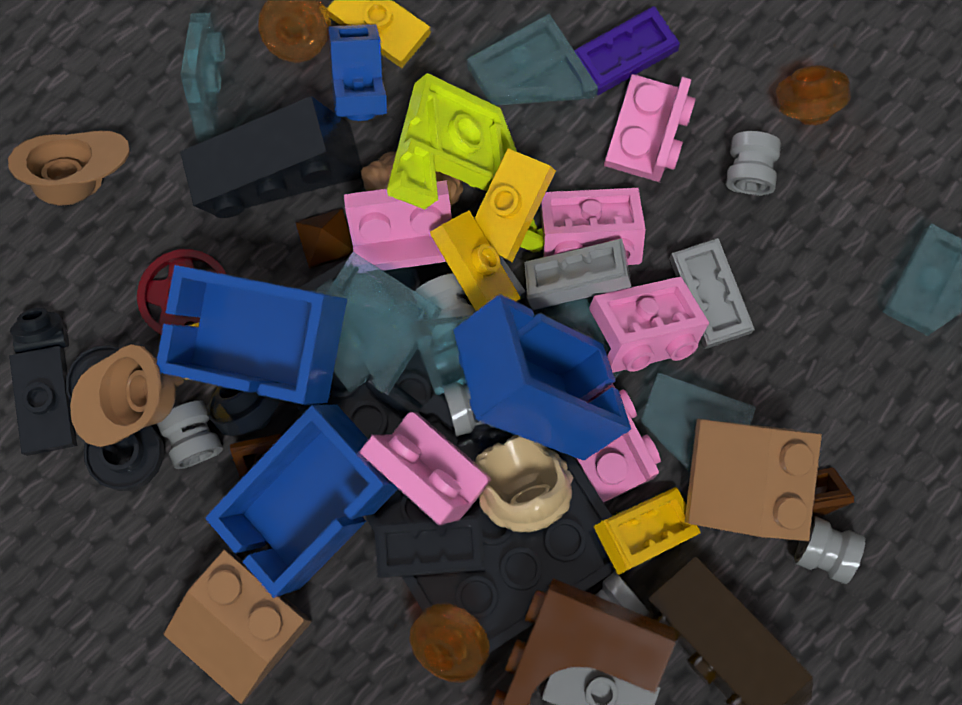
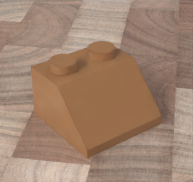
M697 419L685 523L758 537L809 541L822 435L794 429Z
M223 550L187 591L163 635L240 704H243L311 624L312 620L283 595L273 598L245 566L239 556Z

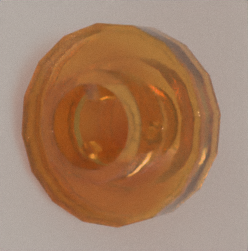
M268 0L259 13L258 29L262 42L272 54L281 60L294 63L309 61L321 52L329 39L328 26H331L328 10L320 0Z
M814 65L801 68L778 84L776 97L779 111L786 116L800 120L806 125L823 124L848 104L851 98L849 79L844 73L825 66Z
M435 604L426 608L410 629L409 641L416 658L429 672L446 681L465 682L474 678L489 657L490 645L484 629L473 616L453 605Z

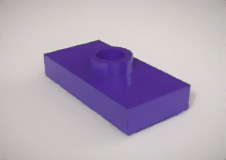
M653 6L575 49L572 59L598 96L629 79L632 74L636 75L677 52L680 42L656 7Z

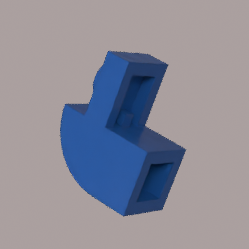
M377 25L328 26L335 114L354 121L370 120L375 115L387 114L386 91L382 79L381 42Z

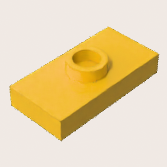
M334 0L326 9L328 17L341 26L376 24L380 36L381 54L400 68L405 66L431 34L430 26L392 0Z
M509 148L506 150L474 219L499 257L513 262L556 170L548 164Z
M470 210L430 232L476 312L498 294L515 302L521 298L501 265L498 253L488 243Z
M677 487L593 526L618 575L701 533L697 525L685 523L686 503Z

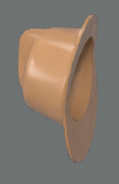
M111 131L38 136L26 140L14 148L8 157V168L16 179L28 184L40 200L58 206L72 205L94 194L100 188L102 178L114 173L125 163L130 153L129 142L121 134Z
M134 344L123 347L111 356L91 366L80 376L73 389L70 403L71 420L77 434L88 444L99 447L115 444L144 427L162 422L171 413L175 403L176 388L184 383V379L160 373L156 364L157 358H154L144 347Z

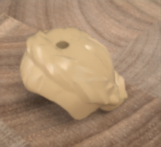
M514 435L504 444L497 443L477 455L474 463L491 478L490 483L478 497L480 506L495 524L513 531L533 532L547 528L568 511L572 497L571 483L574 477L567 470L566 462L553 450L534 441Z

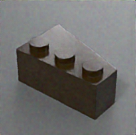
M694 557L648 598L652 612L655 614L651 619L675 628L676 640L690 655L686 661L707 685L713 682L727 698L724 701L726 705H806L811 701L813 676L697 557Z

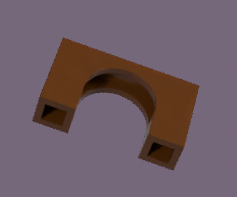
M553 578L547 593L536 590L525 618L526 621L535 624L528 643L517 639L505 671L515 675L508 693L497 689L491 705H531V696L543 680L560 670L573 667L596 669L655 694L676 643L675 628Z

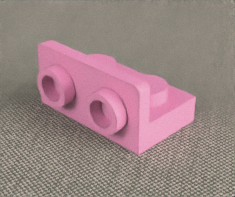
M632 74L604 166L660 182L665 168L674 170L683 143L674 139L678 124L688 125L696 100L694 97L687 96L692 79L682 77L679 87H675Z
M447 180L437 182L438 201L425 210L388 196L387 189L344 195L345 210L353 244L354 264L358 274L446 262L430 232L452 219Z
M638 188L545 193L540 204L544 239L543 257L622 239L628 265H638L642 262L646 228Z
M682 277L596 295L593 297L589 307L611 348L607 357L613 373L623 370L630 372L639 371L650 363L670 358L673 361L682 360L696 351L698 343L709 325V321Z
M611 384L610 386L602 390L600 393L589 399L587 402L590 403L592 400L603 394L611 387L615 388V386ZM624 389L620 390L619 393L632 429L585 461L575 458L603 503L654 479L659 474L656 464L661 462L658 450L647 434L642 437L640 436L632 421L637 416L635 407Z
M417 412L408 413L392 435H372L359 452L439 525L460 520L491 481L490 476Z

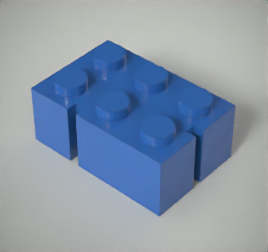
M174 265L166 313L200 317L199 327L164 324L156 364L159 372L245 392H258L259 395L300 404L328 403L348 298Z
M498 294L453 330L459 350V363L464 370L471 397L470 406L476 420L583 461L632 429L618 389L611 387L590 403L587 402L615 382L602 343L540 313L534 317L532 309L501 294Z
M311 405L205 517L235 554L264 547L267 543L273 548L249 554L242 561L273 598L301 589L366 523L363 516L374 514L399 489L359 453L369 439L338 405Z

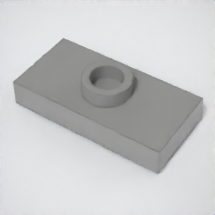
M719 238L671 254L669 259L676 277H682L709 321V325L701 337L704 349L749 335L755 330Z
M622 239L524 262L527 298L532 310L632 287L626 250Z
M573 667L550 675L541 699L555 705H655L660 687L657 688L654 694L596 669Z

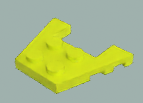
M425 74L414 83L387 187V195L425 210L438 201L436 172L444 173L472 187L487 191L507 148L516 151L501 108L431 74ZM533 219L520 247L532 252H539L544 248L542 228L537 230Z

